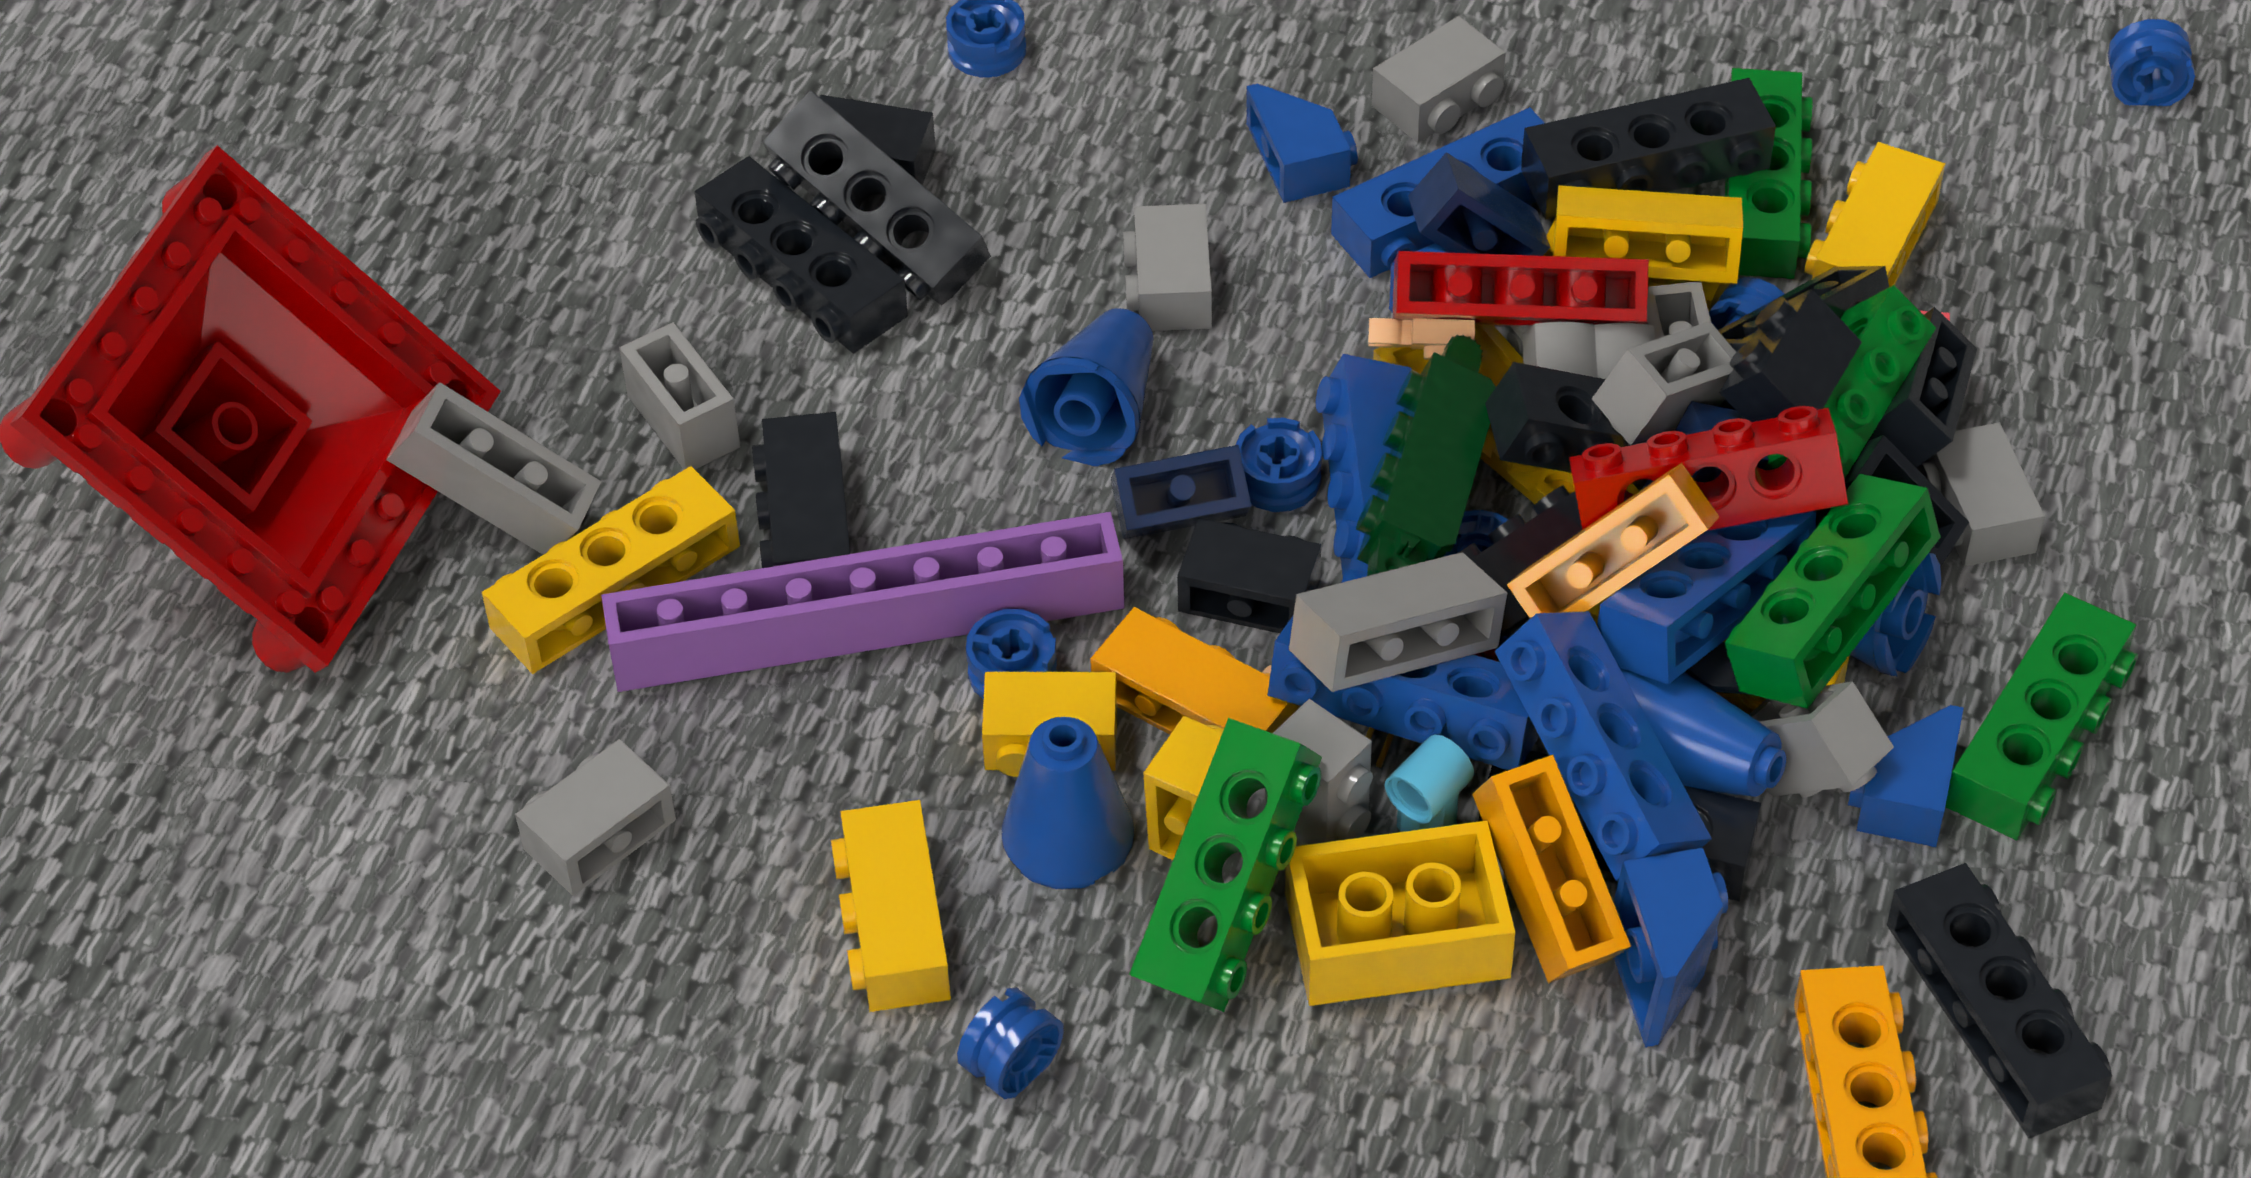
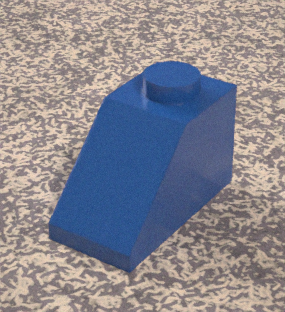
M1258 83L1247 86L1246 124L1283 203L1350 187L1351 166L1356 165L1358 162L1357 148L1352 133L1349 130L1342 131L1332 109Z
M1949 705L1887 736L1894 748L1874 766L1877 770L1876 775L1865 785L1850 791L1848 806L1861 808L1856 831L1936 847L1945 811L1964 707Z

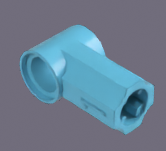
M1435 734L1428 737L1386 779L1384 784L1390 801L1397 808V828L1400 832L1457 825L1459 792L1473 779L1474 769L1466 753L1452 740Z

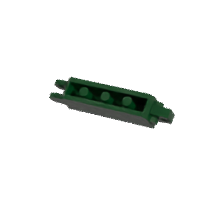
M1458 334L1455 337L1452 336L1444 348L1443 354L1440 355L1434 352L1421 374L1411 370L1399 391L1396 404L1404 407L1403 412L1398 411L1383 440V445L1391 448L1390 454L1384 453L1370 481V487L1377 490L1378 493L1377 496L1371 495L1356 526V530L1365 534L1357 559L1368 564L1367 576L1444 557L1446 552H1450L1456 543L1490 426L1485 403L1496 388L1490 378L1478 373L1482 362L1483 350L1480 349L1481 345H1478L1476 340H1472L1470 336L1466 337L1464 334L1462 336Z

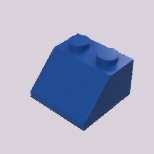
M1703 848L1626 860L1622 864L1613 903L1631 947L1616 956L1614 960L1645 1047L1659 1045L1703 978L1711 950H1716L1718 946L1717 927L1721 914L1726 913L1728 910V894L1722 875L1719 872L1712 873Z

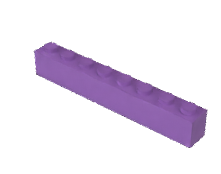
M1111 512L632 589L602 594L601 596L617 691L622 692L967 635L973 625L981 618L1002 609H1023L1038 614L1045 621L1124 609L1123 559Z

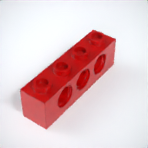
M1398 251L1394 260L1393 319L1475 320V324L1508 326H1532L1535 323L1580 322L1594 325L1606 323L1645 324L1647 322L1649 259Z
M1797 406L1782 411L1776 418L1755 422L1742 418L1729 419L1716 424L1709 431L1688 435L1680 431H1666L1653 435L1646 443L1620 447L1613 443L1599 444L1586 449L1582 455L1569 457L1582 529H1585L1635 495L1626 490L1631 483L1640 479L1655 481L1680 463L1684 465L1691 477L1697 470L1704 467H1716L1722 470L1721 474L1713 481H1695L1719 515V518L1708 530L1848 504L1837 434L1829 408L1817 410L1811 406ZM1771 454H1780L1787 457L1782 466L1773 470H1763L1756 467L1762 458Z

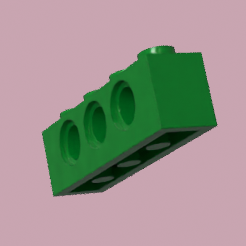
M1732 68L1730 82L1750 78L1776 125L1770 168L1748 175L1725 178L1724 197L1742 198L1743 235L1738 275L1794 279L1797 258L1807 259L1810 251L1811 223H1800V215L1809 216L1812 181L1801 180V173L1809 174L1812 138H1801L1802 132L1810 131L1813 98L1802 96V72Z
M1895 285L1847 309L1841 318L1847 327L1862 341L1823 407L1829 408L1836 430L1844 479L1936 330V327ZM1780 454L1768 455L1769 461L1764 470L1779 468L1785 463L1787 457Z
M1864 474L1857 476L1846 490L1848 504L1831 507L1829 513L1809 538L1801 543L1797 553L1777 578L1768 584L1761 598L1741 623L1733 628L1729 638L1725 641L1727 655L1732 665L1739 692L1806 709L1810 707L1941 538L1928 488Z
M2064 592L1953 769L1945 807L2016 841L2029 821L2040 826L2046 818L2056 796L2057 790L2050 787L2057 775L2065 779H2069L2084 749V743L2078 741L2084 730L2093 734L2097 733L2112 701L2111 698L2105 695L2111 685L2122 690L2135 668L2138 654L2130 651V646L2137 624Z
M1228 718L1130 970V976L1219 1011H1225L1229 999H1234L1244 984L1247 974V963L1244 959L1253 936L1263 930L1269 919L1272 908V899L1269 894L1278 871L1286 868L1294 854L1297 842L1294 829L1303 806H1308L1313 801L1321 782L1319 764L1322 756L1301 743ZM1266 788L1267 803L1264 810L1256 817L1248 818L1247 803L1250 797L1256 791ZM1241 852L1243 863L1240 873L1232 881L1224 883L1222 869L1225 861L1234 853ZM1215 916L1218 924L1216 936L1208 945L1200 948L1197 939L1198 930L1207 918Z

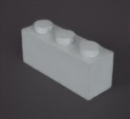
M440 382L411 411L386 459L541 554L547 553L557 543L567 541L579 530L602 482Z
M1461 552L1296 594L1289 650L1331 692L1498 648L1507 592Z

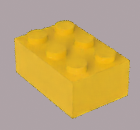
M1488 821L1295 847L1292 859L1286 866L1285 896L1309 1006L1511 978L1515 928Z

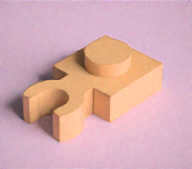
M1369 318L1368 347H1411V349H1424V359L1429 360L1434 352L1440 355L1443 354L1444 348L1452 336L1455 337L1457 334L1462 336L1464 334V336H1470L1474 340L1475 320Z

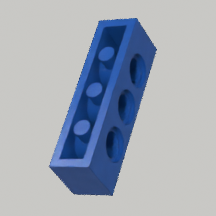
M1529 107L1333 196L1332 236L1369 278L1387 270L1391 271V263L1394 262L1398 251L1416 252L1435 243L1420 234L1408 195L1446 152L1526 204L1530 205L1536 202L1521 171L1524 128L1544 124V121Z
M1816 511L1705 531L1608 597L1600 604L1598 629L1619 668L1669 685L1726 640L1733 628L1741 623L1761 598L1768 584L1777 578L1797 553L1801 543L1808 539L1816 529Z
M1589 611L1536 613L1495 650L1549 755L1554 756L1566 788L1616 881L1619 880L1623 861L1702 848L1712 839Z
M1293 616L1275 640L1267 696L1302 706L1310 699L1338 718L1419 743H1423L1434 734L1441 735L1456 743L1470 759L1506 770L1522 766L1539 737L1501 662L1473 654L1331 692L1289 650Z

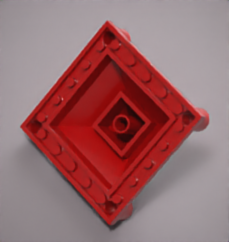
M217 145L203 156L191 174L166 192L162 201L163 215L119 274L112 287L93 310L86 323L80 328L33 395L11 409L3 417L0 424V442L4 452L11 460L26 468L37 469L45 467L57 459L60 460L73 472L81 475L91 487L117 508L124 510L134 522L161 544L167 545L177 557L199 575L216 585L220 592L242 610L254 616L258 621L252 632V643L257 657L265 666L276 672L288 673L306 665L316 673L330 664L438 492L386 460L411 411L439 382L487 412L492 407L501 390Z

